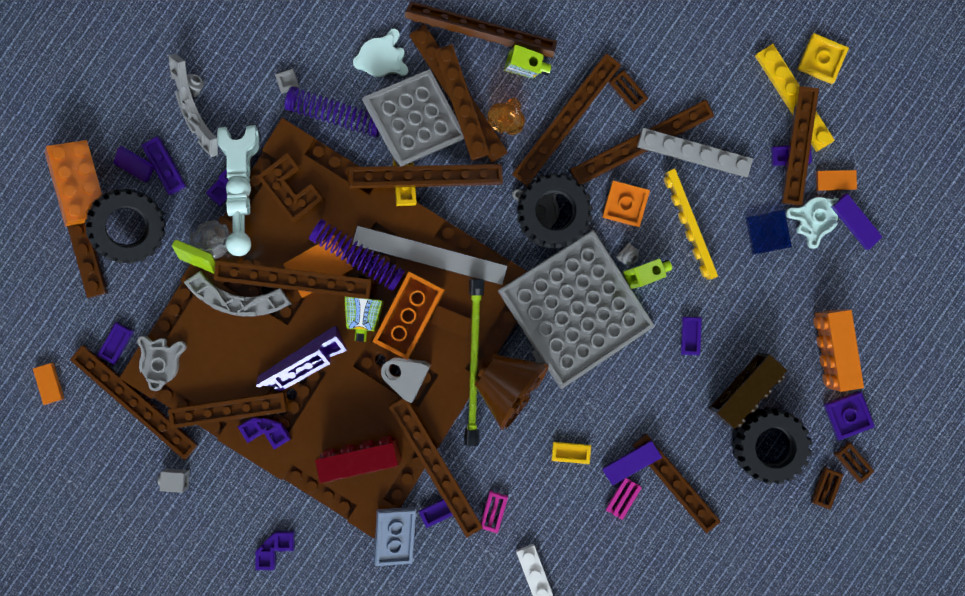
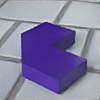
M259 416L252 417L238 426L247 443L263 433L273 449L292 439L282 422Z
M275 531L255 551V570H275L276 551L295 550V531Z

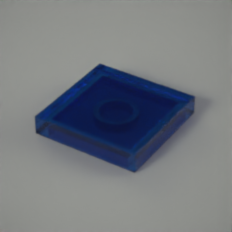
M785 210L745 218L752 255L792 247Z

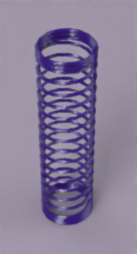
M294 86L289 88L285 98L286 110L298 111L299 114L304 113L305 116L310 115L311 118L315 116L317 120L321 118L323 122L327 120L328 123L333 122L334 125L339 123L340 127L345 125L346 129L351 126L352 131L356 129L358 133L362 131L364 135L368 133L371 137L377 138L380 132L372 117L370 118L369 127L364 133V126L369 114L368 110L364 116L363 126L358 131L363 108L359 111L357 124L353 129L352 123L357 112V106L354 107L351 123L347 127L346 121L351 111V104L347 108L345 121L341 125L340 120L345 110V102L341 106L339 120L335 123V116L340 104L338 100L334 108L333 118L329 122V115L334 103L333 99L330 100L327 117L323 120L328 97H325L321 115L317 118L322 95L318 97L315 114L311 116L316 93L312 95L308 114H305V109L310 99V91L305 96L303 111L299 112L304 98V89L301 90L298 98L299 89ZM297 98H298L297 109L294 111L293 109H294V107H295V105H296Z
M320 219L310 234L309 240L315 244L321 239L319 246L322 247L326 243L325 250H328L332 245L331 254L338 248L336 257L343 252L341 260H344L350 253L347 264L355 257L352 267L360 261L358 270L366 263L363 274L373 264L368 277L378 268L374 280L384 270L379 284L390 273L384 287L390 283L388 289L394 290L405 270L398 268L391 277L396 265L394 264L386 273L390 265V261H388L379 272L385 257L381 259L373 270L380 255L378 254L368 266L374 254V251H372L363 262L369 247L365 249L356 261L363 248V244H361L351 257L358 241L353 244L345 255L353 239L352 237L339 252L347 234L344 235L333 250L342 230L329 246L328 244L336 227L322 243L331 224L327 226L322 235L316 240L326 224V221Z

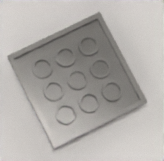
M430 69L369 94L362 99L397 166H406L464 139L459 122Z

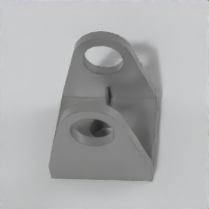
M392 358L382 366L381 375L404 400L412 403L431 364L421 360ZM391 364L400 367L401 375L399 377H395L390 373L389 368Z

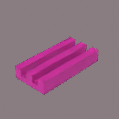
M628 478L623 479L605 510L623 520L642 487ZM629 483L628 488L626 489L616 508L612 509L613 505L615 504L625 485ZM635 487L634 491L629 497L621 513H619V510L621 509L623 503L625 502L632 488Z
M490 490L481 520L482 529L498 533L508 495H502ZM492 497H496L488 526H486L484 524L487 518ZM499 499H503L496 526L493 528L492 523Z

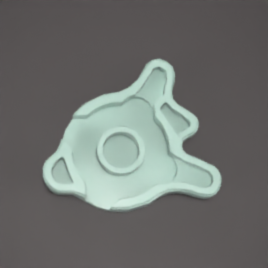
M391 29L382 38L368 40L354 58V67L373 75V77H384L389 74L406 76L409 70L402 62L405 52L402 48H395V44L400 37L399 31Z
M816 197L808 200L799 208H788L786 210L787 218L800 221V225L796 230L799 234L807 237L809 248H817L821 238L837 226L838 215L831 206L839 198L826 199Z

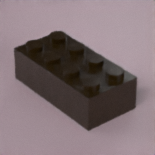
M759 352L708 409L726 425L734 429L740 427L745 422V417L758 408L760 400L771 394V388L785 378L784 374L788 370L770 354Z

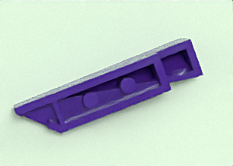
M336 326L332 327L259 375L256 386L259 388L263 385L274 387V390L282 391L329 365V357L347 351Z

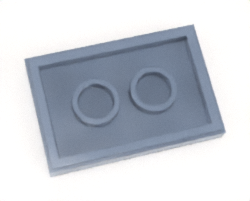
M415 507L377 509L374 548L375 566L413 563Z

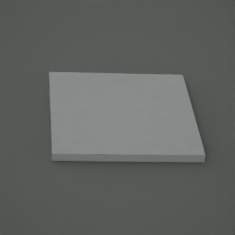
M594 230L498 290L543 363L549 366L548 371L560 389H563L655 327Z

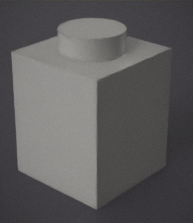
M169 468L163 470L158 476L159 491L183 493L188 490L190 470Z

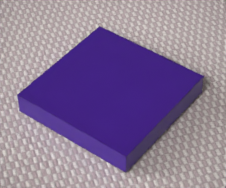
M857 391L823 404L836 439L839 441L875 427L862 391Z

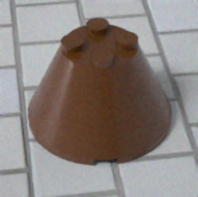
M495 353L489 361L490 365L488 367L484 366L480 370L479 378L474 385L477 387L501 430L507 429L529 402L531 391L533 392L541 384L548 371V365L500 356Z

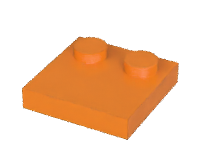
M612 180L602 218L640 227L650 190Z

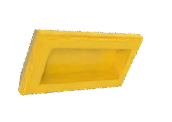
M553 442L551 461L590 464L591 445Z

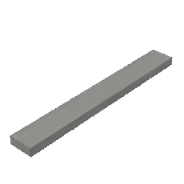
M357 226L353 244L358 241L356 246L359 247L363 244V248L369 247L370 250L478 279H485L486 281L501 285L503 284L507 266L360 226Z

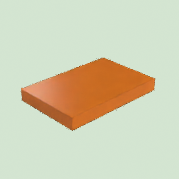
M333 235L332 238L330 239V242H329L328 246H329V245L331 244V242L334 240V238H335L334 235ZM338 241L336 242V244H335L333 250H334L335 247L339 244ZM326 243L322 247L317 244L283 264L286 269L339 276L353 270L350 263L347 264V257L341 260L343 252L336 257L338 248L331 254L332 245L328 250H325ZM299 291L302 298L313 293L307 291Z

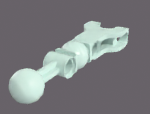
M256 125L247 126L245 135L238 140L231 139V134L227 127H219L217 131V144L227 156V178L229 181L226 185L228 194L226 205L228 215L233 216V233L227 237L226 247L229 253L235 256L246 255L251 248V240L245 234V215H250V199L248 197L251 192L249 183L250 160L260 148L259 131Z

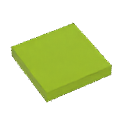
M174 240L172 247L180 260L214 274L215 261L212 254L179 240Z

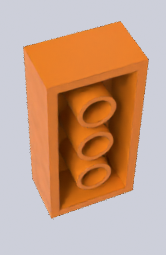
M87 140L46 146L45 156L65 226L85 223L88 209H90L94 200H97L102 195Z
M408 272L372 342L406 360L410 359L445 290Z
M836 309L815 313L814 326L818 330L817 345L821 349L820 364L824 368V385L828 389L840 392L864 388L852 310Z

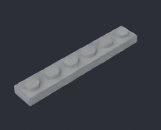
M642 128L637 147L745 178L749 175L753 158Z

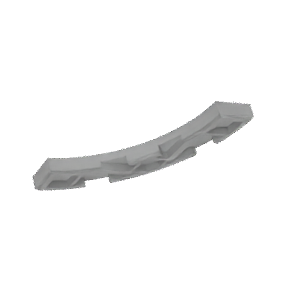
M170 54L171 78L175 79L178 91L175 92L183 117L190 131L196 133L199 138L198 143L211 157L217 156V137L207 128L195 106L187 80L185 60L177 54Z
M202 271L184 281L190 291L200 300L214 309L231 315H266L292 304L282 288L261 296L243 297L230 294L218 288Z

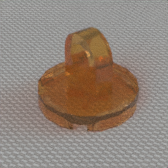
M513 97L506 103H497L491 106L487 119L492 128L500 133H503V131L508 132L507 135L519 134L526 122L525 116L519 110L521 102L516 97Z

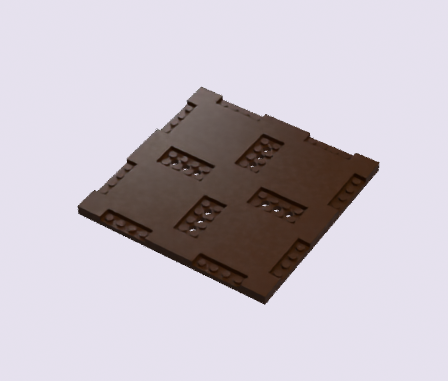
M281 118L263 147L262 155L250 172L249 183L251 192L248 196L250 199V215H245V234L251 240L250 250L243 256L232 255L227 250V237L233 233V216H229L227 211L223 216H220L200 250L212 254L215 262L224 261L286 269L283 265L284 263L320 243L321 239L314 244V242L309 240V236L320 219L326 221V224L316 240L322 235L327 226L331 224L323 241L326 240L335 227L336 230L333 234L335 237L342 230L337 240L339 243L344 235L347 234L341 246L342 249L349 239L353 238L345 255L353 246L357 226L505 265L507 269L503 284L485 280L484 295L481 296L479 304L477 374H479L484 366L488 367L491 357L498 353L517 322L498 290L528 271L509 261L419 203L413 206H396L394 187L349 189L347 169L348 167L359 166ZM286 153L290 154L300 167L297 173L286 180L297 195L307 186L313 184L324 198L321 203L295 223H292L257 178L259 174ZM356 246V247H355V249H354V251H353L351 257H352V256L355 254V252L358 250L359 246ZM362 248L356 261L359 259V257L362 255L366 248ZM370 249L368 250V252H367V254H366V256H365L363 262L366 260V258L369 256V254H370L372 251H374V250H370ZM374 251L371 260L379 254L380 256L377 260V263H379L385 257L379 272L388 261H390V265L386 273L394 264L396 265L391 277L398 268H402L405 272L393 291L388 289L390 283L384 287L390 273L379 284L384 270L374 280L378 268L368 277L370 269L363 274L366 263L360 270L357 269L360 261L353 267V270L342 275L355 278L364 275L367 279H372L370 299L384 301L376 331H367L366 342L354 341L356 329H348L346 327L345 297L348 296L313 292L302 298L298 290L283 289L292 302L289 306L266 315H231L214 309L200 300L190 291L184 281L202 271L218 288L230 294L243 297L265 295L264 286L214 280L213 273L190 264L180 280L182 283L148 335V338L152 341L165 338L168 347H171L178 341L186 343L187 348L179 358L178 373L171 381L164 384L162 389L152 391L143 373H140L139 360L141 348L139 346L121 374L120 379L151 399L155 398L171 409L285 392L288 410L285 415L275 413L259 416L282 422L292 439L276 449H273L264 433L247 443L238 426L252 417L198 426L216 436L218 441L278 479H284L347 519L348 523L375 539L377 509L400 508L425 467L389 409L390 404L402 397L382 378L381 369L383 365L376 363V356L379 354L385 356L386 362L392 358L402 357L372 341L408 272L445 290L438 303L439 306L472 319L473 301L471 300V295H469V279L478 278ZM434 310L410 359L426 361L431 364L414 401L410 404L435 447L438 448L470 398L472 328H470L467 337L464 338L433 325L430 322L435 313ZM336 326L347 351L329 357L330 364L307 376L305 383L298 381L282 391L274 390V387L263 385L261 388L256 386L259 375L332 327ZM391 364L389 368L390 373L395 377H399L400 375L392 373V366L395 364ZM291 388L297 392L295 399H291L287 395L288 390ZM391 435L392 438L397 437L402 458L399 466L329 482H319L315 459L323 450L328 448L339 450L343 445L352 443L354 446H358L362 441L370 439L376 442L381 437Z

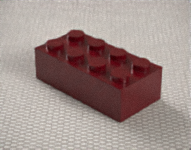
M391 435L381 437L376 442L370 439L362 441L358 446H354L352 443L343 445L339 450H335V448L325 449L322 453H319L320 455L315 459L319 482L324 483L397 467L402 458L397 437L392 438Z

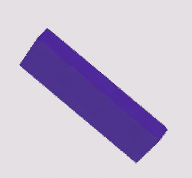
M159 136L141 145L149 161L154 165V170L168 195L171 196L187 187Z
M848 194L841 196L831 206L865 250H870L882 238V235Z
M650 440L602 467V470L610 483L614 485L661 459L662 455L653 441Z

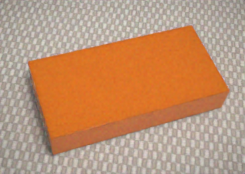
M857 170L816 172V191L857 189Z
M54 363L33 368L43 405L63 400L64 395Z

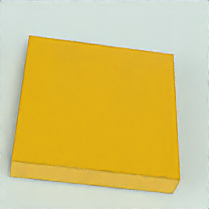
M813 33L797 70L833 84L849 47Z

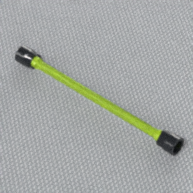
M469 279V295H471V300L473 301L470 357L469 423L467 428H465L464 445L478 446L480 439V430L477 429L475 418L477 412V387L474 384L478 378L479 304L481 296L484 295L485 279Z

